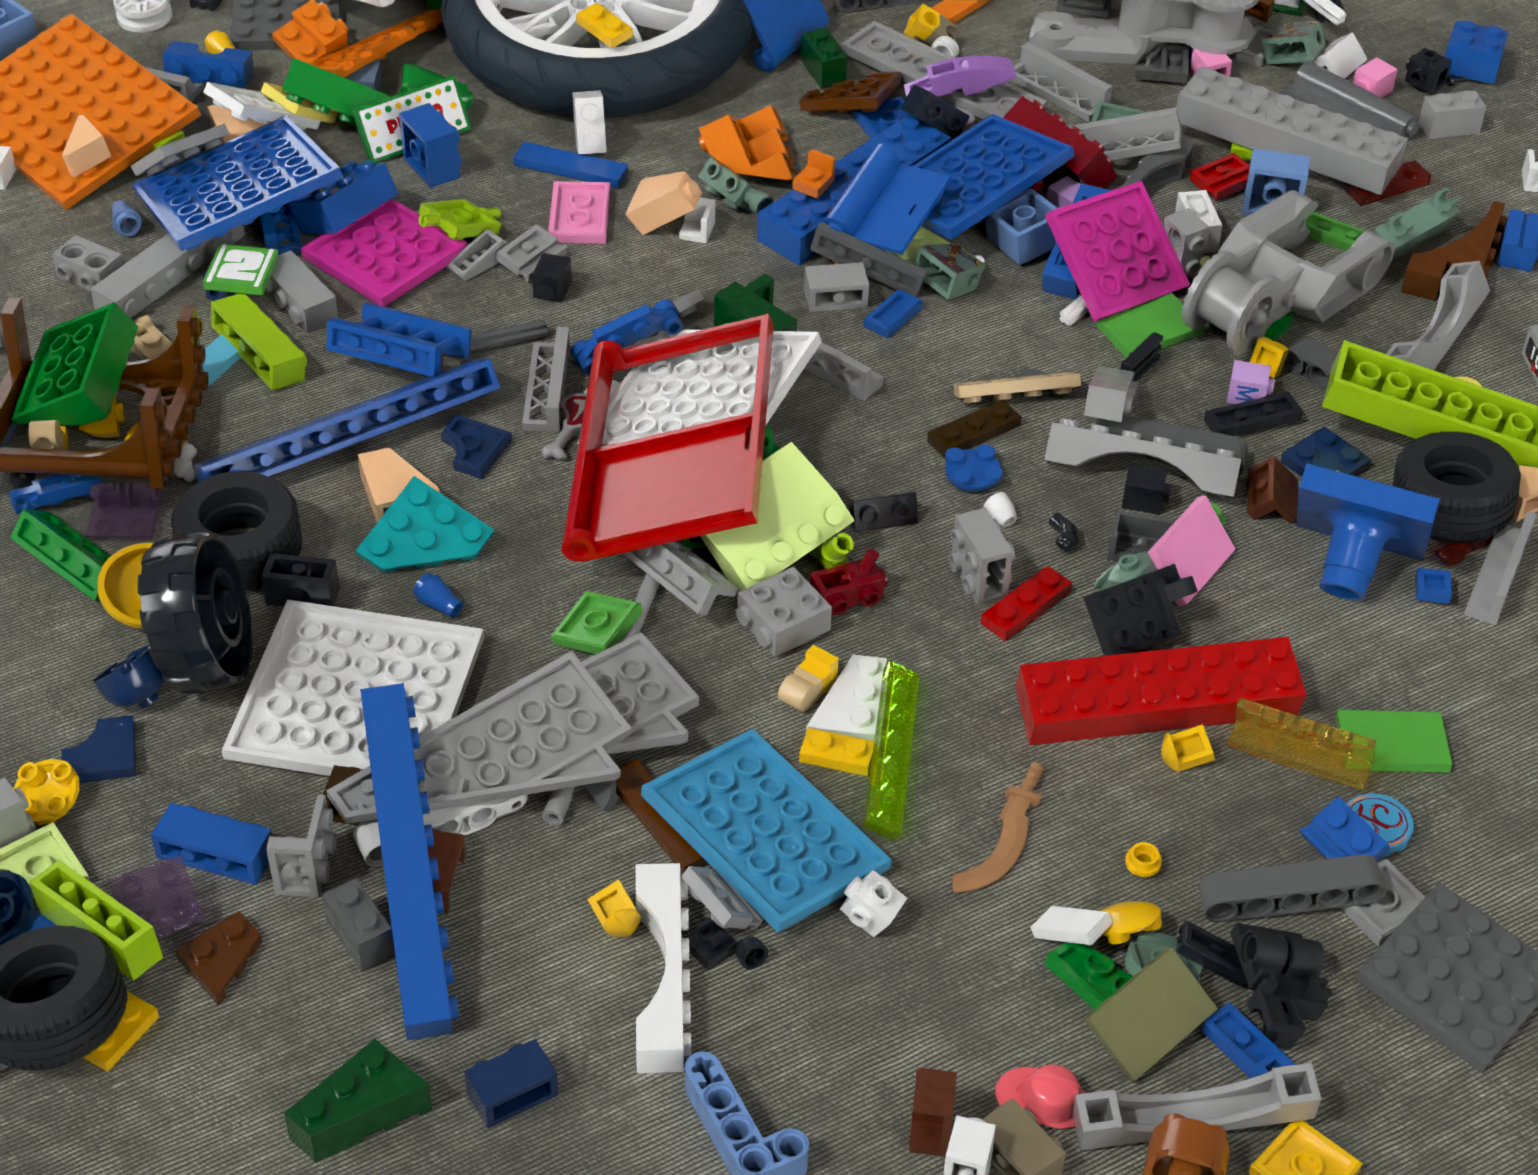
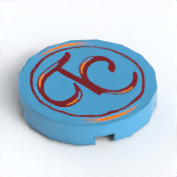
M1375 793L1358 795L1348 801L1347 805L1389 844L1390 849L1381 857L1390 856L1391 852H1396L1397 850L1401 852L1407 847L1412 838L1414 821L1409 810L1399 801L1387 795Z

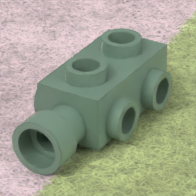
M710 158L698 176L707 183L705 189L718 197L720 194L724 195L723 202L735 210L742 207L749 212L752 211L757 214L774 202L773 198L766 192L759 191L715 159Z

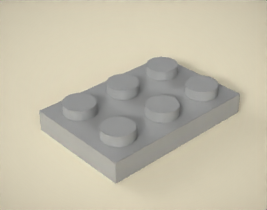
M224 123L161 146L131 165L135 176L146 172L148 176L164 170L166 166H174L185 161V159L221 145L220 140L230 133Z

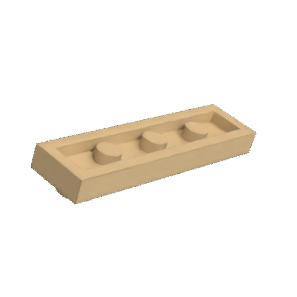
M1066 372L954 383V396L963 398L964 403L982 401V396L993 395L994 400L1012 398V393L1023 392L1024 397L1042 395V390L1054 389V394L1072 392V387L1081 386V378L1079 373Z

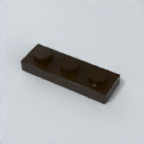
M1002 399L929 431L927 442L945 459V453L950 448L970 449L1021 426L1022 416Z

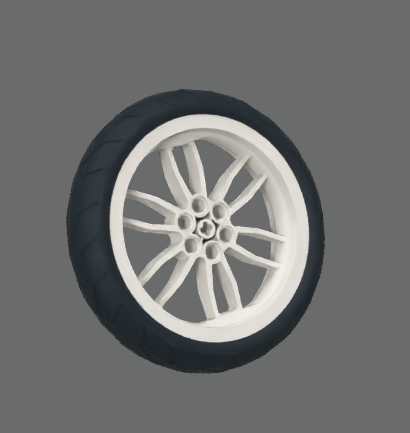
M442 0L441 3L442 20L453 51L460 62L475 78L515 103L543 112L574 117L572 92L600 90L603 96L604 118L652 112L678 103L703 90L731 68L747 46L753 30L750 13L743 0ZM597 2L633 28V37L625 41L628 45L610 48L601 40H599L600 48L571 47L588 32L576 23V13ZM502 8L528 13L543 12L521 28L524 31L513 26L500 14ZM550 17L557 24L558 31L545 41L541 40L545 36L536 38L525 33L532 26L548 23V18ZM635 25L668 32L642 41Z

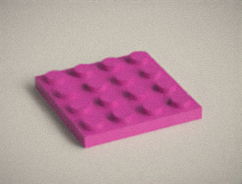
M1142 181L1049 211L1045 215L1094 322L1166 294L1183 291L1191 286Z
M391 198L339 232L323 234L302 247L301 253L302 258L379 306L385 307L445 268L468 244L463 240H455L448 237L447 233L438 227L420 226L418 221L420 214Z

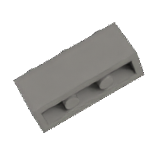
M291 250L278 255V261L264 292H269L274 297L279 308H284L289 313L292 321L295 324H299L307 333L327 325V321L332 318L339 319L336 296Z
M1098 365L1089 384L1084 416L1122 422L1124 414H1130L1137 394L1138 382L1133 381L1134 372Z

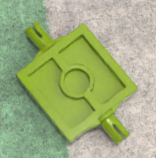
M466 199L421 203L419 209L420 216L418 221L420 226L438 227L445 231L448 237L455 240H464L465 237H478L486 229L499 234L501 223L497 221L501 217V211L498 207L480 208Z

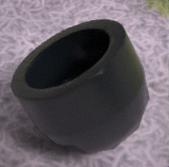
M9 472L10 483L16 489L32 486L31 481L36 479L35 473ZM20 474L26 475V478H21Z
M747 936L746 939H740L737 942L735 954L737 960L745 969L752 970L765 962L768 957V949L758 938Z

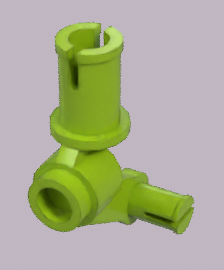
M839 533L836 537L829 538L821 546H817L809 553L820 561L819 563L824 569L847 564L849 562L847 561L848 557L846 554L853 549V539L846 533Z

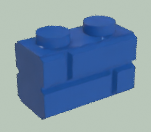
M1512 209L1507 217L1497 263L1499 266L1516 267L1517 270L1530 272L1533 269L1534 262H1538V214L1529 213L1527 215L1524 211Z

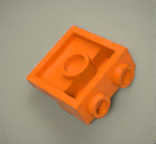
M310 0L293 11V20L272 33L273 41L292 60L295 58L308 64L348 46V28L341 19L335 21L331 17V12L327 5L323 2L318 4L315 0Z

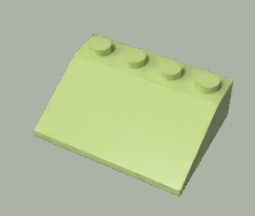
M790 442L762 462L757 523L700 537L727 579L739 588L738 594L740 591L777 575L855 520L837 492L798 448Z

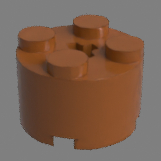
M1172 1113L1166 1115L1163 1122L1157 1125L1151 1133L1143 1175H1227L1231 1149L1227 1141L1226 1130L1219 1125H1209L1196 1119L1185 1118L1180 1114Z

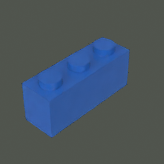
M170 803L151 834L156 858L257 885L269 864L266 847L269 836H272L271 829L257 823L250 824L235 820L227 815H216L201 811L193 806Z

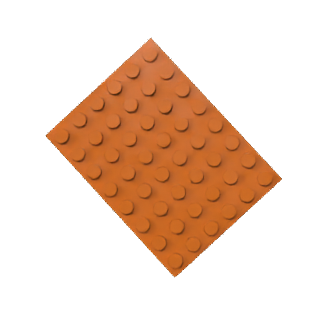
M72 13L0 61V146L11 147L16 170L66 210L153 150L154 143L177 133L201 116L199 108ZM78 115H84L103 136L111 157L78 176H71L62 154Z

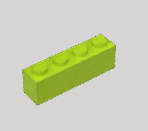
M240 293L211 302V327L219 335L222 334L238 350V355L272 391L305 381V367H307L305 353L246 294Z
M60 860L29 881L39 912L56 925L79 927L103 938L111 948L120 972L134 981L163 959L154 928L151 924Z

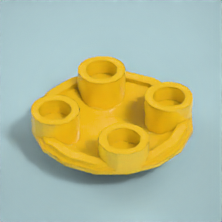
M48 759L37 763L28 762L22 765L18 770V779L13 788L19 787L23 791L29 807L24 810L28 812L34 825L49 824L66 815L75 804L80 791L79 777L75 769L68 762L56 759Z
M1126 901L1100 910L1108 912L1113 922L1101 935L1107 936L1108 942L1111 944L1125 943L1131 939L1130 934L1142 930H1157L1163 924L1161 909L1156 904L1150 902Z

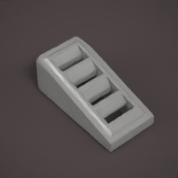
M486 229L447 264L446 268L465 282L498 264L499 262L496 260L497 252L504 248L507 243L491 230ZM464 265L467 268L465 270H461L459 267Z

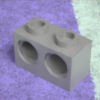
M1187 208L1165 216L1163 227L1187 278L1196 276L1201 269L1200 260L1205 256L1210 227L1191 209Z
M74 235L52 253L57 277L88 291H91L90 288L124 265L121 253L77 235Z

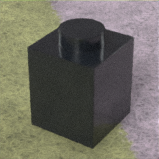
M542 253L532 274L533 298L556 302L563 301L572 282L570 257Z
M1129 464L1122 509L1160 515L1162 502H1169L1172 484L1165 483L1168 470Z

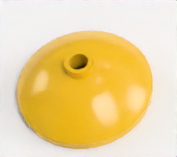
M153 543L134 544L114 553L102 566L97 582L98 596L104 609L117 621L142 629L139 614L141 601L138 594V575L141 574L142 557L145 551L151 548Z

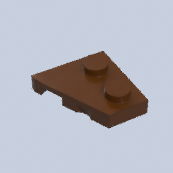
M237 911L182 945L175 952L177 960L218 1005L226 997L225 989L233 977L238 978L245 968L247 959L254 955L262 941L260 933L240 911Z

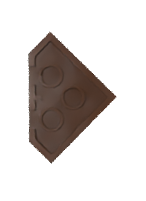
M901 71L871 73L866 75V78L858 80L855 84L852 79L832 84V88L825 89L823 93H820L819 89L808 91L799 100L800 111H810L812 114L823 113L826 110H836L837 113L850 112L852 109H862V112L876 111L902 83Z

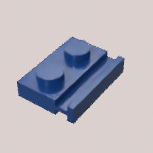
M1339 796L1312 818V822L1307 827H1302L1299 830L1301 836L1325 859L1371 855L1378 860L1390 849L1389 844Z

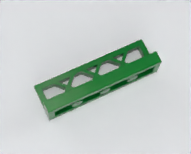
M23 509L10 538L91 599L100 601L97 586L98 576L102 566L111 555L52 512Z

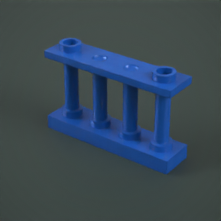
M365 302L362 307L361 322L354 323L338 318H332L327 321L326 350L435 377L440 374L441 355L449 354L465 359L470 358L472 329Z

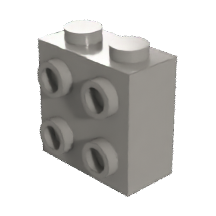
M986 507L955 515L954 530H951L952 553L948 556L951 570L954 573H958L965 593L971 595L977 606L1003 599L1008 595L1009 584L1012 583L1011 565L1012 560L1015 559L1012 543L1006 541L1001 533L998 521L992 519Z
M794 567L738 592L736 616L739 622L744 627L747 626L755 635L758 643L762 647H766L774 657L831 630L832 607Z

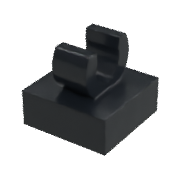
M710 918L697 925L696 931L685 937L689 938V952L707 971L735 954L737 942Z

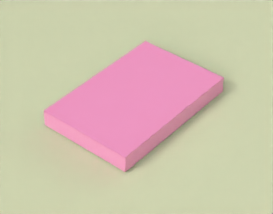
M555 181L553 183L548 232L558 239V243L606 244L610 183Z
M1201 496L1194 500L1148 551V554L1157 570L1175 564L1180 579L1193 576L1199 592L1235 551V547L1207 496ZM1198 592L1175 600L1177 606L1187 605Z

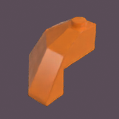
M772 105L742 119L728 114L699 128L701 136L698 139L705 153L709 152L712 157L737 174L793 182V179L797 176L792 165L794 160L789 146L785 147L784 141L788 140L787 131L777 108Z

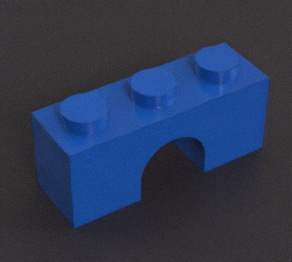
M172 41L163 52L164 72L190 77L191 82L204 84L210 82L244 89L253 77V53L249 50L225 48L221 53L204 54L199 52V44Z

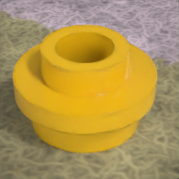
M1140 842L1135 844L1126 853L1125 865L1134 875L1150 877L1160 871L1162 857L1154 845Z

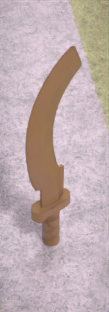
M1031 763L1020 787L1008 786L1004 794L1008 801L999 816V819L1003 821L1002 831L994 851L976 867L953 874V892L973 891L992 884L1003 877L1016 863L1024 848L1029 830V818L1025 814L1029 806H1038L1042 798L1039 792L1033 793L1037 781L1044 770L1041 764Z

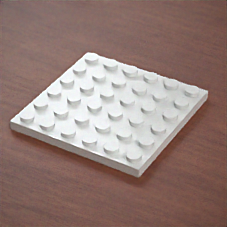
M681 330L676 335H668L666 331H659L652 342L700 330ZM773 331L766 424L822 343L819 332ZM760 337L633 367L609 399L602 447L753 412ZM750 431L748 433L747 449H749Z
M287 600L222 748L223 759L327 776L331 775L334 765L365 769L370 766L360 689L404 683L406 697L413 696L416 717L409 718L410 728L418 727V734L421 737L456 717L484 640V630L468 626Z

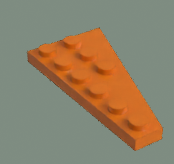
M429 9L309 64L341 77H346L376 59H384L387 57L386 53L416 38L421 33L438 28L437 24L443 21L441 9Z

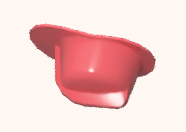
M1051 1064L1044 1065L1039 1069L1032 1067L1011 1069L1002 1075L997 1082L995 1097L999 1106L1014 1098L1022 1108H1027L1033 1113L1039 1124L1057 1129H1068L1075 1127L1072 1114L1075 1094H1083L1085 1091L1080 1087L1077 1077L1069 1069Z

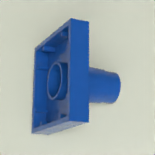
M1306 463L1299 486L1296 526L1331 535L1323 565L1324 571L1319 584L1320 589L1338 598L1362 601L1365 599L1369 583L1372 582L1383 550L1423 561L1440 499Z

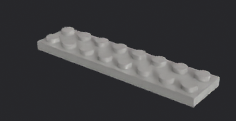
M876 21L871 22L842 43L841 47L845 55L871 66L875 70L881 72L901 71L902 82L906 84L928 76L926 66L953 58ZM1009 83L997 84L979 94H971L966 97L962 88L957 89L950 95L939 96L949 104L968 110L982 120L992 114L1003 118L1021 96H1024L1031 102L1035 99L1045 108L1047 107L1046 100Z

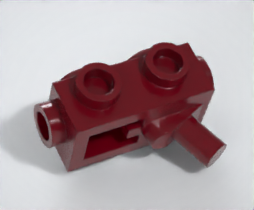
M867 549L861 560L810 573L811 586L830 604L832 614H843L849 607L863 604L866 607L873 606L880 598H884V588L887 587L888 582L885 571L882 568L879 569L876 565L879 557L877 551Z

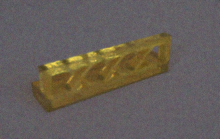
M1240 698L1236 706V723L1228 739V747L1364 790L1375 762L1376 740Z

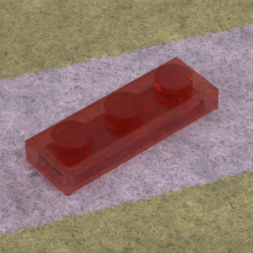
M1414 160L1401 164L1381 195L1346 183L1345 192L1360 206H1364L1429 185L1432 175Z

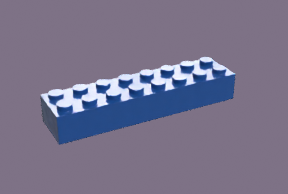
M911 115L905 116L836 161L835 181L818 199L792 190L758 212L757 241L800 266L818 254L810 250L817 227L820 222L824 223L875 145L884 144L889 146L897 153L901 164L914 166L949 143L951 137Z

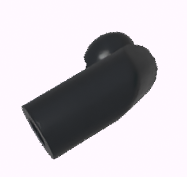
M1059 512L1053 514L1048 524L1061 534L1055 543L1064 552H1070L1072 547H1076L1079 543V530Z

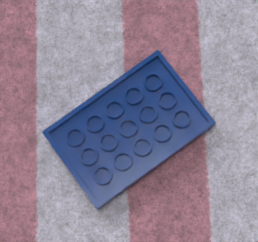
M994 114L990 115L913 166L951 175L952 178L922 226L952 240L1074 158L1073 147Z

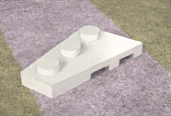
M852 655L806 726V731L809 727L875 741L887 658Z

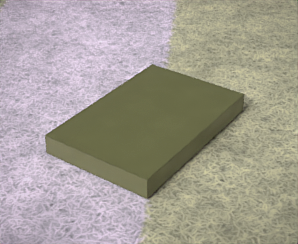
M1168 947L1086 1016L1084 1021L1127 1079L1135 1082L1218 1008L1172 947Z

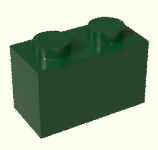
M824 28L802 33L801 61L820 89L830 88L832 84L846 81L847 56L829 30Z

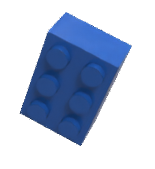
M372 160L362 163H356V161L347 162L340 166L344 178L337 180L333 186L315 190L303 200L289 202L302 234H335L398 195L399 193L386 164L373 163Z

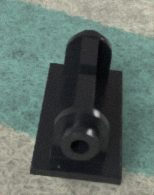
M916 492L853 501V505H849V512L855 520V532L918 523Z

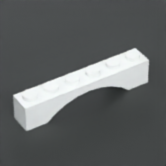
M680 863L636 864V908L641 915L640 921L648 927L657 940L665 959V972L659 989L649 1005L636 1018L637 1073L684 1072V1056H691V1033H683V1024H691L690 1000L683 1001L682 992H690V969H682V961H689V938H681V931L689 930L688 908H681V901H688V885L680 878Z

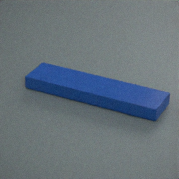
M523 142L513 157L515 166L587 182H609L610 187L614 188L620 187L628 173V164L529 142Z

